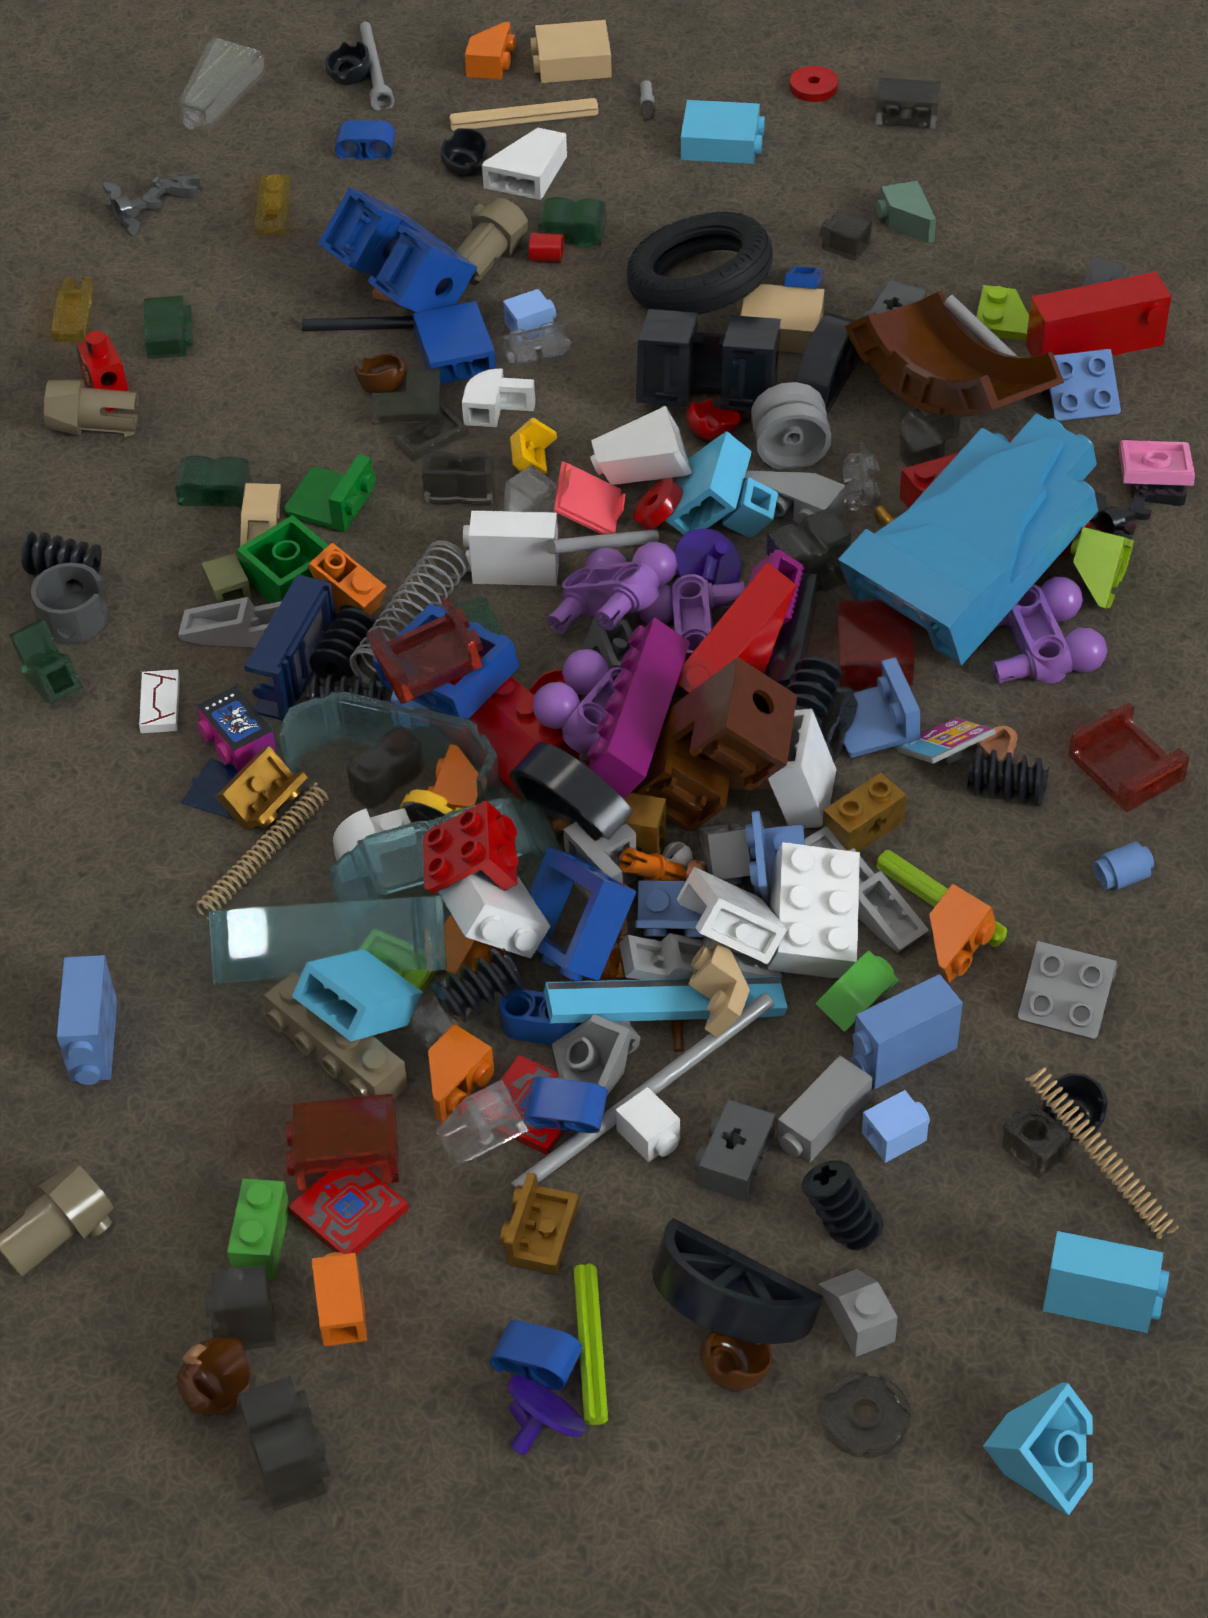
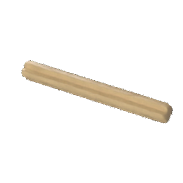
M595 98L452 113L450 115V127L452 131H455L458 128L479 129L598 115V103Z

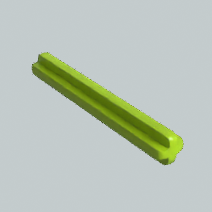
M885 850L877 859L876 867L878 870L933 907L937 905L948 890V888L891 850ZM997 921L995 932L988 942L992 947L999 946L1005 940L1007 928Z
M591 1263L586 1265L579 1264L574 1268L578 1339L583 1349L580 1354L584 1421L587 1425H602L608 1421L597 1267Z

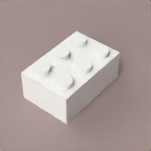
M782 842L772 860L770 909L786 927L787 931L768 963L767 970L840 978L857 961L860 852Z

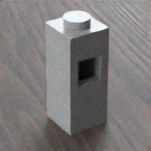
M839 1055L778 1119L777 1140L781 1148L792 1157L801 1156L808 1162H811L871 1099L873 1077Z

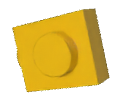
M535 418L527 421L510 436L513 465L520 472L527 473L534 478L543 477L547 473L545 448L557 439L556 431Z

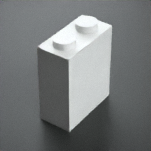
M471 511L470 525H464L463 546H469L470 549L466 550L465 555L469 563L467 571L472 572V583L557 586L559 554H549L546 549V544L549 540L558 539L557 513Z
M795 710L787 765L769 777L768 780L788 826L803 824V828H818L823 825V810L829 807L831 803L836 767L813 710Z
M479 870L439 891L440 896L467 938L500 949L504 948L506 951L531 959L550 928L548 921L519 877H517V885L504 891L482 870Z

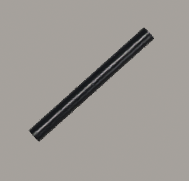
M413 316L302 319V331L414 329Z

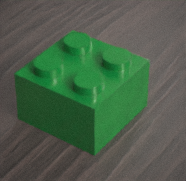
M292 515L236 550L238 560L248 579L249 586L269 603H275L284 599L297 575L314 578L308 568L309 563L329 545Z

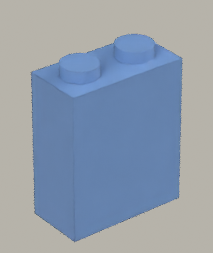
M105 955L64 957L57 1040L70 1082L77 1081L80 1084L93 1085L99 1080H111L117 997Z
M939 974L856 1014L855 1033L853 1034L854 1050L851 1063L873 1077L872 1086L876 1089L957 1049L963 1002Z

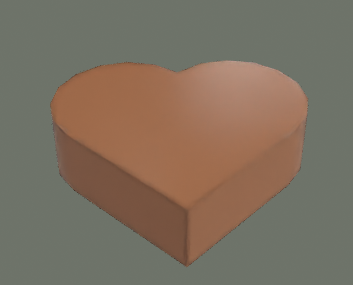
M997 726L994 727L996 734L972 745L974 749L977 746L981 747L983 758L987 759L991 750L995 749L998 761L1002 762L1007 752L1012 753L1013 759L1014 749L1017 746V733L1011 727Z

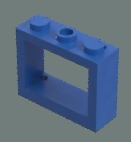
M431 603L372 660L383 686L461 725L520 667L515 653V646L507 636L503 634L497 635L484 629L477 622H469L457 616L453 611L441 609ZM439 636L483 656L455 686L411 665Z
M548 847L529 891V894L550 925L549 930L534 954L541 956L542 962L560 969V974L572 980L581 981L582 977L585 976L599 981L636 891L583 859ZM574 881L592 891L569 948L565 950L550 939Z

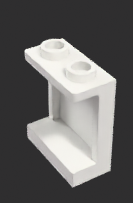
M696 867L693 868L677 897V902L680 905L702 915L695 927L700 934L766 964L770 962L787 931L786 927L760 897Z

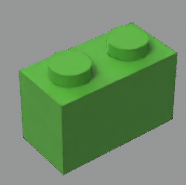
M242 1179L227 1250L233 1277L276 1279L289 1213V1200L285 1181Z

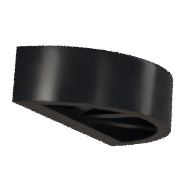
M833 313L825 315L815 328L805 350L796 382L810 385L820 393L825 403L827 415L860 359L844 327L856 321V319Z
M537 742L510 772L513 785L531 808L569 824L577 822L582 829L607 840L615 834L634 812L627 802L591 769L570 754L549 743Z
M672 1218L665 1227L652 1267V1277L656 1288L664 1299L678 1312L709 1330L748 1342L781 1344L806 1337L812 1330L823 1299L822 1295L675 1218Z

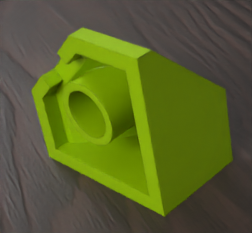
M1083 527L1081 534L1078 533L1071 545L1070 553L1075 555L1073 563L1098 606L1110 609L1115 598V594L1111 593L1112 587L1117 588L1119 582H1122L1127 570L1134 540Z

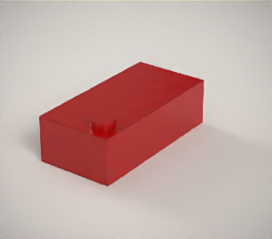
M1157 272L1033 296L1030 302L1026 347L1031 356L1042 355L1051 351L1053 355L1105 349H1111L1112 356L1162 346L1164 345L1172 296Z

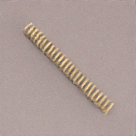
M316 782L309 788V791L304 793V796L299 798V801L295 802V806H291L290 811H286L285 815L281 816L280 820L271 826V830L266 831V835H263L261 840H258L256 845H253L251 850H248L246 855H243L241 860H238L236 865H233L231 870L226 872L227 875H223L222 880H218L217 885H213L212 890H208L207 895L202 896V900L197 901V910L200 914H203L199 906L202 903L205 909L210 907L213 911L212 914L217 915L212 901L218 905V910H222V905L217 900L219 899L217 896L223 900V905H227V900L222 895L224 894L222 891H224L228 895L227 899H232L231 893L227 890V885L234 891L232 894L236 895L237 890L232 885V880L239 886L237 889L241 890L242 885L247 884L246 878L242 875V870L248 875L247 880H251V873L256 875V868L261 870V864L257 860V856L262 859V865H266L265 857L267 860H271V854L276 855V850L271 840L278 846L276 849L280 850L281 845L286 844L285 838L286 840L291 839L286 826L291 829V835H295V829L300 830V825H305L300 811L307 817L305 820H310L309 814L314 816V810L319 811V805L323 806L324 801L329 800L327 793L321 788L316 787ZM319 792H321L325 796V798L322 799L320 797ZM313 795H314L317 799H319V801H320L321 803H318V804H317V801L315 800V798L313 797ZM310 802H312L315 805L316 808H314V810L311 807ZM304 805L311 811V813H307ZM295 816H297L301 820V822L298 823L296 821L297 819L295 818ZM290 820L297 826L295 827V829L293 828ZM281 831H283L287 835V837L284 838L282 836ZM276 835H277L283 842H280V843H279V842L276 840V839H277ZM267 846H269V847L271 848V850L273 851V852H271V854H270L269 851L267 850V849H268ZM262 851H264L267 854V856L264 857L262 855ZM252 860L258 865V867L256 866V868H255V867L252 865V864H253ZM247 865L253 870V872L251 871V873H250V872L247 870V869H248ZM237 875L243 880L242 885L237 880Z
M1043 1067L1036 1074L1025 1078V1081H1030V1087H1036L1035 1093L1041 1094L1040 1099L1047 1100L1046 1106L1052 1107L1051 1112L1057 1113V1119L1063 1120L1062 1126H1068L1067 1132H1074L1073 1139H1079L1078 1145L1085 1146L1084 1152H1090L1089 1158L1096 1159L1095 1165H1102L1100 1171L1107 1172L1106 1178L1112 1179V1185H1118L1117 1192L1124 1191L1122 1198H1130L1128 1205H1135L1134 1212H1140L1139 1218H1146L1145 1225H1152L1150 1231L1157 1232L1156 1238L1161 1239L1163 1236L1161 1234L1173 1222V1219H1169L1156 1227L1167 1216L1168 1212H1164L1151 1220L1162 1209V1205H1158L1146 1213L1156 1202L1154 1198L1139 1207L1151 1195V1192H1147L1134 1200L1145 1189V1185H1142L1129 1193L1139 1183L1140 1179L1137 1178L1123 1187L1134 1175V1172H1130L1116 1181L1128 1169V1165L1111 1174L1123 1162V1159H1119L1106 1167L1117 1156V1152H1114L1100 1161L1112 1149V1146L1109 1145L1095 1154L1106 1143V1139H1102L1099 1143L1090 1147L1101 1136V1132H1097L1094 1136L1084 1141L1095 1130V1126H1091L1079 1135L1078 1133L1090 1123V1119H1086L1083 1123L1073 1128L1084 1117V1113H1080L1077 1117L1067 1122L1079 1110V1106H1075L1071 1111L1062 1115L1073 1104L1074 1100H1069L1066 1104L1056 1109L1068 1097V1093H1065L1057 1100L1051 1102L1063 1090V1087H1058L1054 1092L1045 1096L1057 1084V1080L1052 1081L1048 1086L1039 1090L1052 1077V1074H1048L1042 1080L1034 1083L1046 1071V1067ZM1175 1225L1167 1233H1173L1179 1229V1226Z

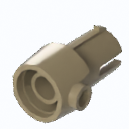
M495 198L486 206L478 204L471 214V221H473L472 232L456 250V252L477 266L469 281L473 285L478 284L501 255L510 257L528 231V220L525 214L517 205L507 199Z
M83 379L48 380L44 396L45 428L79 436L82 430L124 433V437L133 435L136 431L138 414L109 412L105 407L134 410L135 406H139L138 393L85 388Z
M75 1161L38 1186L43 1195L0 1229V1253L21 1277L25 1276L75 1233L83 1239L89 1234L91 1237H96L103 1233L112 1223L108 1216L114 1209L112 1203L89 1174Z

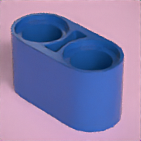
M345 121L338 128L335 145L336 155L340 159L355 157V159L385 158V160H388L392 156L394 127L386 121Z
M513 989L509 991L510 998L505 999L502 996L499 1001L501 1029L511 1039L552 1045V1043L576 1028V1023L550 1024L544 992Z
M534 1077L531 1081L523 1119L529 1124L543 1128L598 1133L601 1128L608 1090L603 1086L590 1082Z
M512 1320L507 1324L490 1358V1364L497 1372L501 1373L502 1370L517 1374V1376L536 1381L549 1389L561 1390L565 1387L583 1349L580 1342L566 1332L524 1321Z

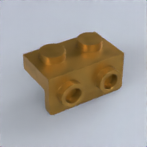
M270 746L262 748L215 797L242 828L247 830L259 826L262 829L270 825L278 817L276 810L283 803L291 802L301 793L302 790L299 786L308 776L303 771L293 774Z
M527 1172L523 1186L518 1185L514 1191L512 1200L514 1214L511 1222L505 1221L501 1230L500 1246L505 1247L507 1264L557 1275L580 1205L579 1194L538 1186L537 1174Z

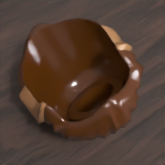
M211 1338L192 1346L183 1356L184 1363L177 1376V1385L182 1395V1400L195 1414H201L204 1417H210L213 1414L216 1416H228L232 1409L240 1405L241 1397L247 1392L251 1377L250 1366L244 1354L242 1342L235 1338Z

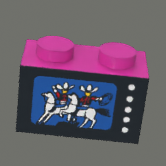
M236 686L197 705L200 721L196 723L197 729L205 742L213 741L216 753L224 765L231 763L236 771L239 772L262 748L270 746L277 753L273 730Z

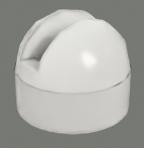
M683 842L668 844L662 854L665 860L681 864L685 870H687L689 860L693 859L690 848Z

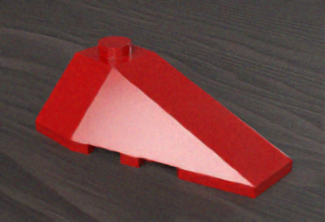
M767 562L684 663L677 684L690 693L737 657L764 674L797 585Z

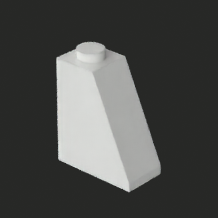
M536 128L487 159L482 164L483 187L541 200L567 157L566 133Z
M666 406L591 440L595 453L590 456L597 474L604 473L611 485L681 477L692 473L679 428Z

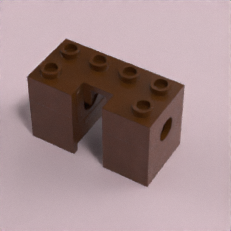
M739 657L735 658L668 709L646 778L631 793L665 798L666 819L685 831H694L725 809L731 771L745 779L744 788L751 791L787 765L797 695Z

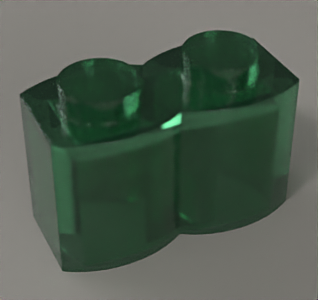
M563 197L547 198L543 200L538 221V232L563 234L564 244L571 243L583 247L602 245L607 222L606 203L591 198L576 201Z
M183 295L144 299V343L148 359L187 356V346H193L192 328L187 326V324H193L191 304L185 305Z
M193 455L181 458L175 485L178 505L242 507L245 485L251 481L249 460L233 456L212 459L206 456Z

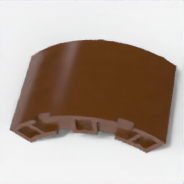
M942 291L880 314L876 312L868 314L844 326L860 358L865 364L870 363L874 370L880 375L878 380L886 388L905 402L936 415L950 414L957 415V417L979 415L1064 383L1052 351L1037 356L1020 357L1008 355L986 346L970 334L956 316L943 305L946 299Z

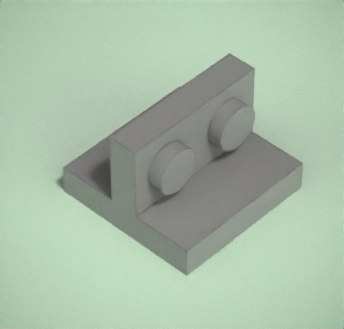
M577 822L563 829L565 853L583 859L625 885L637 880V875L624 873L619 868V864L622 863L631 865L630 863L619 861L621 853L626 848L636 850V833L627 823L622 825L609 840L600 837L594 841ZM574 881V885L589 900L592 891Z

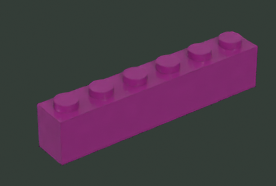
M656 617L645 628L641 625L638 626L630 636L628 644L631 645V648L620 662V665L624 668L612 685L616 690L604 707L607 715L596 729L599 738L593 743L588 752V756L591 758L588 768L603 779L623 799L646 778L690 644L688 640Z

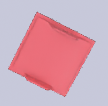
M562 461L553 511L602 535L616 533L617 520L624 510L626 494L621 495L622 490Z

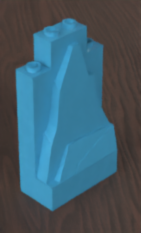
M1037 413L1011 442L1000 433L993 434L981 428L905 513L875 534L865 529L838 559L852 598L877 614H880L888 605L928 630L935 650L962 666L1098 512L1095 491L1087 482L1083 481L1097 465L1093 443L1082 434L1075 435L1066 430L1057 420L1053 418L1048 420Z

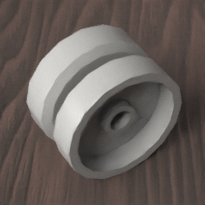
M798 382L781 383L768 388L755 400L751 408V421L755 433L757 452L763 462L776 469L806 467L815 464L825 456L831 446V430L827 420L824 400L817 390L810 385Z

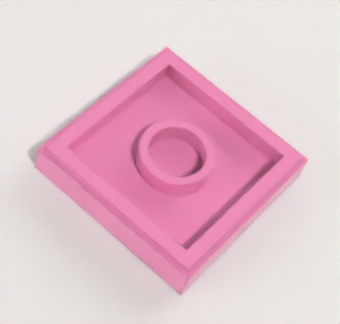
M1120 441L1119 456L1123 483L1194 486L1195 472L1189 443Z

